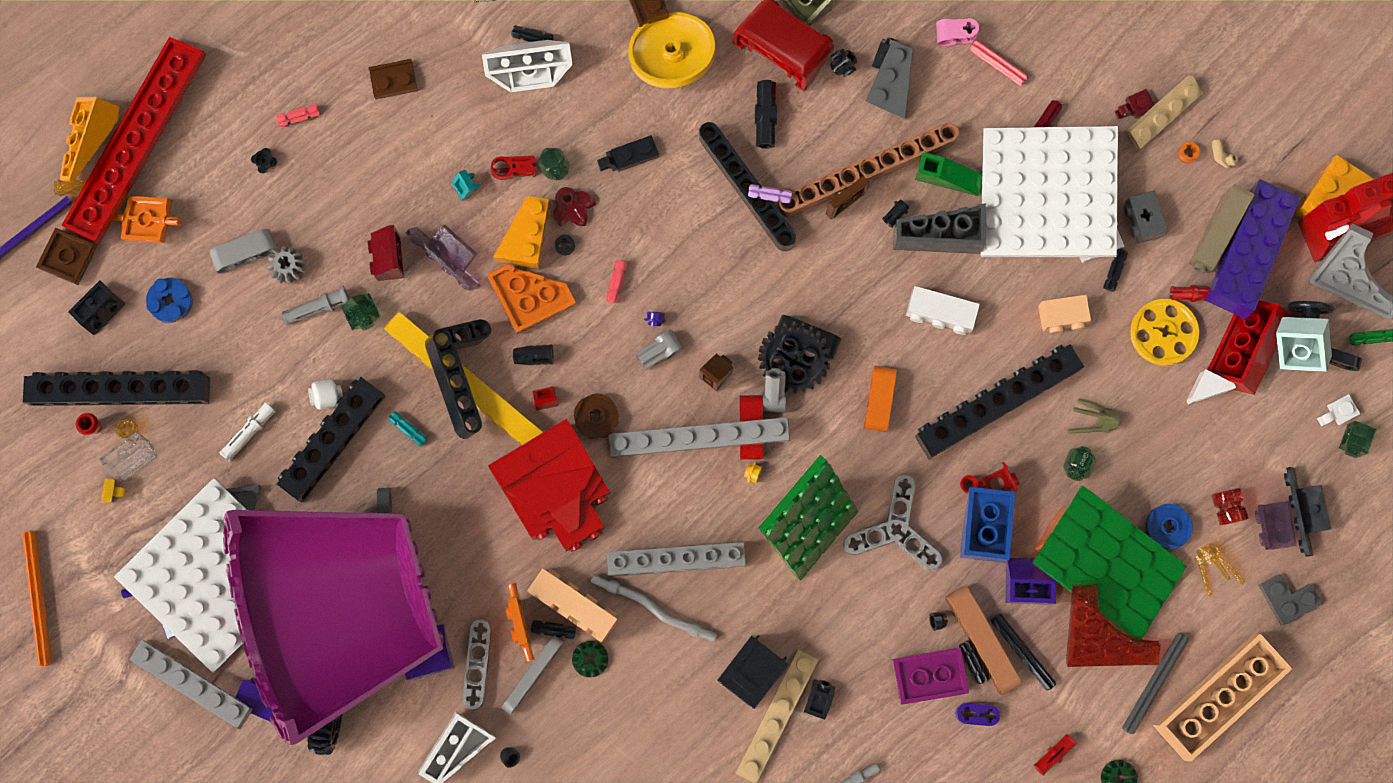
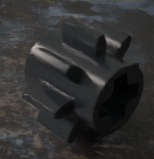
M841 49L831 55L833 61L830 63V67L836 75L846 77L856 71L854 65L857 63V58L850 50L845 51Z

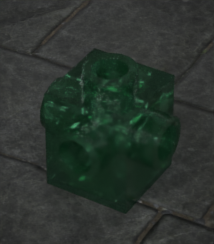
M370 293L353 296L341 306L352 330H368L381 317Z

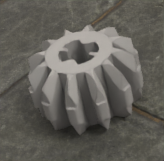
M282 246L280 253L275 249L273 251L276 255L275 258L268 257V260L272 263L267 266V269L272 271L270 276L273 279L277 278L279 283H283L286 280L288 284H291L293 277L298 281L300 278L297 274L305 273V270L301 268L306 265L305 260L301 259L302 253L296 252L294 247L287 250L285 246ZM287 261H288V262L290 263V266H289V267L285 266L286 269H284L283 264H284V263L288 264V263H287Z

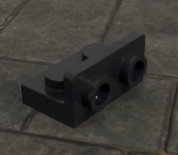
M99 280L68 312L82 327L92 335H96L125 303Z

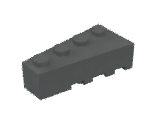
M986 203L978 204V206L971 208L962 207L949 212L940 211L927 216L924 214L897 219L894 227L893 250L981 254L986 245Z

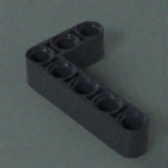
M483 319L438 329L425 341V348L457 436L462 439H468L479 432L482 428V420L457 350L478 345L489 337L491 326ZM475 329L480 332V335L476 333ZM455 334H458L461 340H459ZM435 338L441 342V345L436 342ZM443 359L448 362L449 366L444 364ZM450 380L456 384V387L452 386ZM458 401L463 404L464 409L458 405ZM465 422L471 426V430L466 427Z

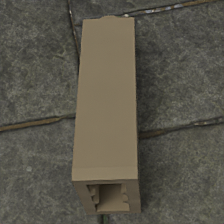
M1234 184L1222 195L1189 262L1196 271L1209 274L1216 267L1253 199L1254 193Z

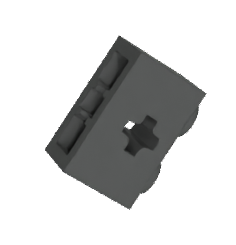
M1155 190L1131 196L1126 200L1124 213L1127 218H1130L1131 235L1133 238H1136L1137 244L1161 238L1168 232ZM1142 215L1143 217H1147L1148 220L1146 221L1145 218L1141 219L1140 216Z

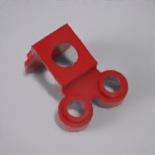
M1002 462L1003 468L979 480L972 475L964 476L960 481V488L964 493L968 494L969 489L964 484L966 481H971L975 488L992 489L990 485L991 480L999 477L1004 482L1002 491L1014 489L1016 492L1018 491L1017 486L1020 483L1015 473L1010 474L1007 464Z

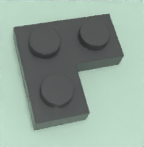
M1280 574L1258 585L1281 626L1323 604L1312 584H1308L1291 593Z

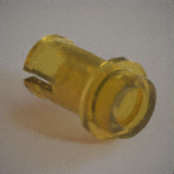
M58 179L53 184L55 195L59 194L60 197L64 194H79L83 188L81 186L83 181L63 182Z

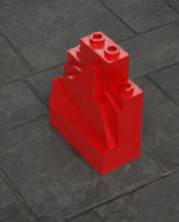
M1393 173L1354 186L1345 194L1322 202L1297 222L1314 262L1323 260L1351 224L1372 232L1373 235L1370 242L1393 234Z
M567 419L488 465L532 540L536 538L538 541L550 535L549 530L553 529L565 551L571 550V552H574L583 546V541L588 538L592 541L603 534L602 530L605 527L592 505L596 503L598 506L609 499L607 496L611 493Z

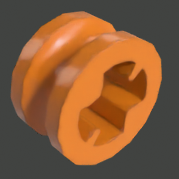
M1189 141L1185 142L1178 150V157L1184 163H1192L1200 154L1199 146ZM1187 148H1190L1189 151L1193 150L1194 152L1191 157H1188V154H1184Z

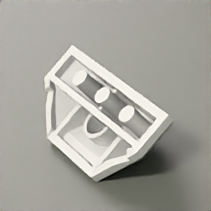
M543 40L505 45L482 54L485 76L509 92L554 87L572 66L569 42Z

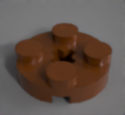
M595 393L582 398L574 410L576 427L584 436L591 439L606 438L615 430L619 421L615 403L611 398L603 394ZM597 410L600 411V416L603 417L602 420L593 422L590 414L596 413Z

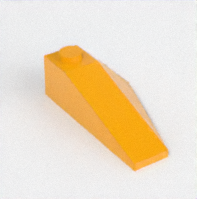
M77 97L69 122L73 129L72 134L68 135L66 143L70 147L63 157L60 174L61 181L74 182L119 119V106L98 97Z

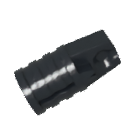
M530 345L514 348V364L552 365L554 364L553 345Z

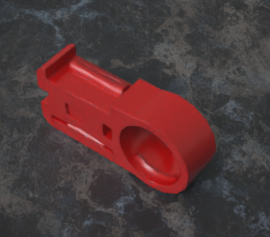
M532 155L496 157L491 163V174L497 180L513 179V175L518 177L531 176L533 174V177H535V157ZM500 161L509 165L508 168H493L494 164ZM506 172H508V173L505 174V175H499V174H497V173H506Z

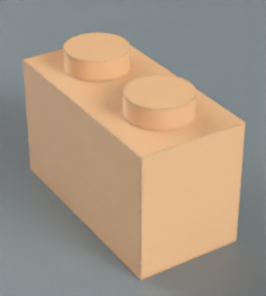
M1086 295L1042 301L1038 306L1043 331H1050V334L1063 332L1064 328L1070 327L1072 330H1081L1091 321Z

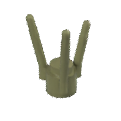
M1082 399L1077 400L1078 403L1100 412L1076 407L1073 408V411L1098 417L1097 424L1101 425V427L1069 429V434L1108 433L1109 429H1117L1119 412H1113L1110 408H1104Z

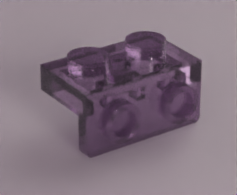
M1289 501L1258 505L1255 516L1257 524H1261L1262 533H1259L1261 546H1265L1266 550L1297 546Z

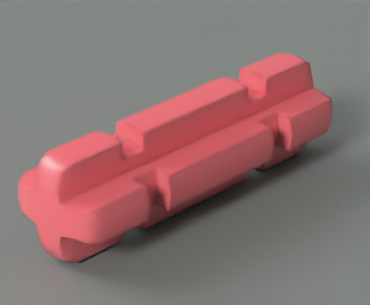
M317 104L308 105L306 109L301 107L288 111V114H285V112L278 114L276 119L278 125L283 127L287 126L289 122L294 124L307 120L310 116L311 118L318 117L320 111Z
M623 260L615 261L614 269L616 270L612 272L608 287L610 291H607L606 300L611 303H618L620 298L618 293L622 290L625 279L624 272L627 271L628 263Z

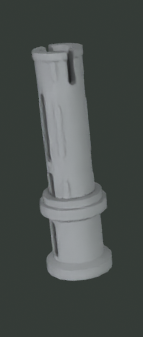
M341 286L340 290L329 294L325 292L321 295V298L283 311L282 317L286 325H289L323 311L332 312L333 308L344 304L350 305L351 301L346 288Z

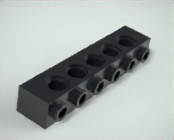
M362 377L359 380L355 379L350 384L348 394L336 402L335 410L330 416L327 415L322 420L319 431L310 435L304 450L298 451L293 457V464L289 469H284L280 473L279 481L276 485L297 501L302 503L385 398L381 391ZM356 398L363 399V404L359 408H353L352 405ZM347 415L349 417L348 423L345 426H339L340 417ZM329 433H334V441L330 444H326V435ZM315 451H320V459L316 462H312V453ZM301 469H306V477L298 480L297 472Z

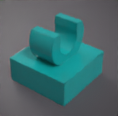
M466 170L458 172L451 182L461 201L469 199L472 193L481 186L480 183H473L472 179L475 177V174H468Z

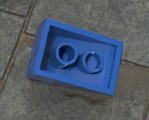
M969 487L960 558L1006 563L1010 560L1015 492Z

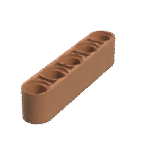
M963 586L945 596L949 607L967 639L971 641L974 651H976L998 693L1003 695L1021 685L1018 674L968 587Z

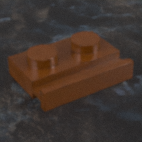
M629 0L639 27H642V24L645 23L651 24L669 18V12L664 0Z
M412 59L368 67L375 100L418 91Z

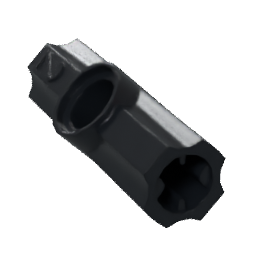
M762 80L757 82V104H755L756 147L769 149L775 147V125H777L776 82Z

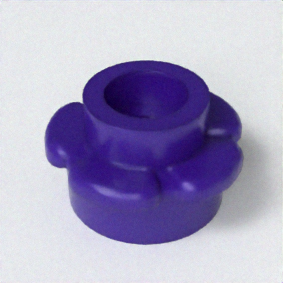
M647 312V317L644 320L648 321L649 326H661L662 322H666L664 319L665 313Z

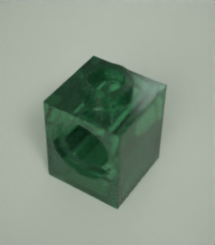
M1357 421L1348 423L1339 449L1344 450L1346 455L1353 458L1368 454L1376 429Z

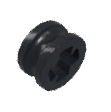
M561 235L555 241V248L559 254L567 256L574 251L575 243L569 235ZM562 240H567V243L571 244V247H567V251H563V248L559 247V243L562 244Z

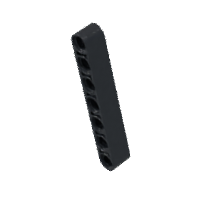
M712 122L703 123L699 129V140L775 246L781 251L791 250L796 240V234L773 201L760 199L761 197L758 196L757 198L749 197V191L742 189L741 185L744 183L759 185L760 188L762 186L718 126ZM706 131H711L715 136L706 138L703 134ZM719 148H723L727 150L728 153L724 156H720L716 153V150ZM730 166H738L740 171L732 173L728 168ZM757 200H761L766 204V206L763 208H757L754 205V202ZM769 218H776L779 223L771 226L767 223V220ZM787 235L791 238V242L785 244L779 238Z

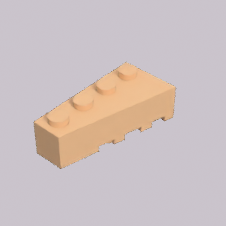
M542 568L527 592L601 643H604L618 623V619L615 618L617 614L608 607H605L603 610L597 606L598 601L589 594H586L584 597L578 593L580 588L570 581L566 584L559 580L561 575L551 568L548 571Z

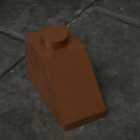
M716 353L699 370V378L717 392L733 372V362L725 355L720 357Z

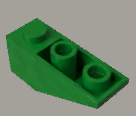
M923 152L915 180L979 196L983 174L947 158Z

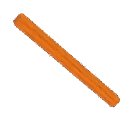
M34 531L24 532L22 537L38 666H48L52 664L37 535Z

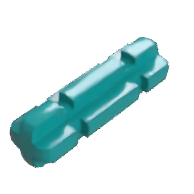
M394 411L389 416L388 421L394 426L397 425V428L407 437L413 439L418 446H422L428 438L422 432H418L419 430L405 418L402 419L398 412Z

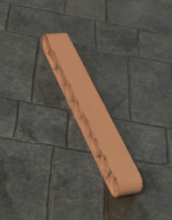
M950 122L944 123L791 190V202H793L794 207L787 209L779 200L778 209L784 217H792L835 198L842 189L848 188L862 176L869 183L919 161L923 152L935 154L954 145L959 135L958 127ZM950 132L953 138L947 139L942 133ZM923 141H931L933 147L929 148L924 146ZM910 149L914 155L906 156L903 150ZM886 157L891 158L894 163L887 165L883 162V159ZM870 166L874 172L871 174L865 173L863 167ZM851 175L854 178V181L850 183L844 181L843 176ZM829 183L833 185L834 190L826 191L823 185ZM810 192L814 195V198L806 200L803 194Z

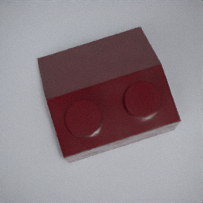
M388 225L372 232L371 240H368L369 254L372 253L373 262H370L371 275H374L377 281L404 278L401 237L396 227Z

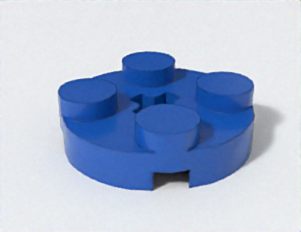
M174 278L157 279L148 290L146 296L147 310L153 317L165 323H174L176 320L187 316L193 304V298L188 287L180 280ZM172 295L175 302L165 306L166 302L164 299Z
M1164 504L1153 509L1148 515L1145 525L1147 535L1167 550L1176 549L1184 545L1190 539L1193 531V523L1190 516L1188 517L1185 510L1175 504ZM1167 520L1171 521V525L1175 526V529L1170 530V533L1166 532V529L1163 527Z

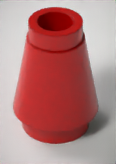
M83 413L76 420V429L83 435L98 434L102 429L97 417L92 413Z

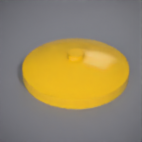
M670 12L667 19L651 24H642V27H638L629 42L628 54L633 71L646 83L661 88H677L697 81L710 69L716 54L715 39L709 26L696 16L681 12Z

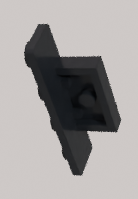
M1287 467V473H1284V480L1286 486L1291 488L1292 495H1289V502L1291 508H1295L1297 517H1294V525L1296 531L1300 530L1301 539L1298 540L1301 553H1305L1306 557L1313 556L1309 534L1332 529L1322 485L1299 489L1294 467Z

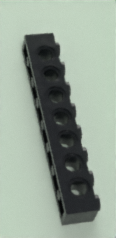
M1062 344L1051 350L1052 355L1046 359L1044 356L1037 358L1032 362L1033 366L1027 370L1025 367L1018 369L1013 373L1015 377L1007 381L1006 378L1001 379L994 384L995 388L988 392L987 389H984L975 395L976 400L970 403L966 400L957 405V411L952 414L947 411L938 416V422L930 425L928 422L918 428L919 433L915 438L928 460L1082 370L1084 365L1071 344L1063 347ZM1051 362H1057L1059 364V372H1055L1051 369ZM1032 373H1038L1041 376L1040 383L1032 380ZM1019 384L1022 387V394H1016L1012 390V385ZM1000 395L1003 398V405L995 404L993 396ZM974 407H982L985 412L984 416H977L974 413ZM955 418H963L966 423L965 427L960 428L956 426ZM936 429H944L947 435L946 438H938L935 433Z
M198 370L189 371V374H181L180 371H167V374H158L157 371H145L144 375H136V372L123 371L122 375H113V372L108 371L99 372V375H91L90 372H77V375H69L67 372H55L54 376H46V373L33 372L32 376H24L23 403L29 406L209 404L210 377L203 374V371ZM166 382V389L159 393L158 386ZM185 382H188V390L185 392H181V385ZM75 383V391L69 394V386ZM98 383V390L95 393H91L92 385ZM117 383H121L120 391L114 393V385ZM139 383H143V390L139 393H136V386ZM53 384L52 392L47 394V386Z

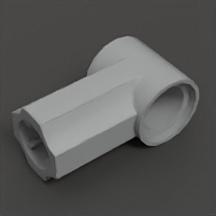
M668 330L659 335L655 342L637 352L636 356L644 369L648 370L665 358L669 359L683 350V347L673 331Z
M771 368V370L766 371L765 392H763L762 398L763 412H785L786 393H784L786 377L785 372L780 369Z

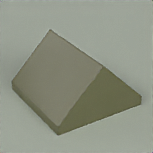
M834 0L783 1L799 20L810 26L832 10Z

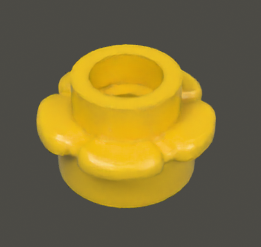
M754 462L753 465L749 464L744 477L748 478V483H757L763 467L757 465V462Z

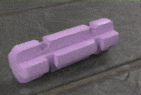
M751 184L748 196L752 198H757L758 196L764 200L776 202L781 200L782 203H790L792 191L784 189L780 191L778 188L766 186L760 188L759 185Z

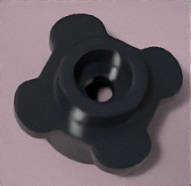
M263 148L251 157V162L256 164L258 172L261 174L266 173L270 167L277 165V159L271 156V151L268 148Z

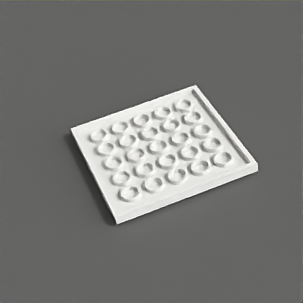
M1118 126L984 128L982 204L986 203V245L983 252H981V257H1116Z
M215 478L114 576L213 673L243 644L234 609H236L234 598H231L226 572V564L231 559L229 553H224L223 526L226 523H224L223 519L226 511L247 510Z

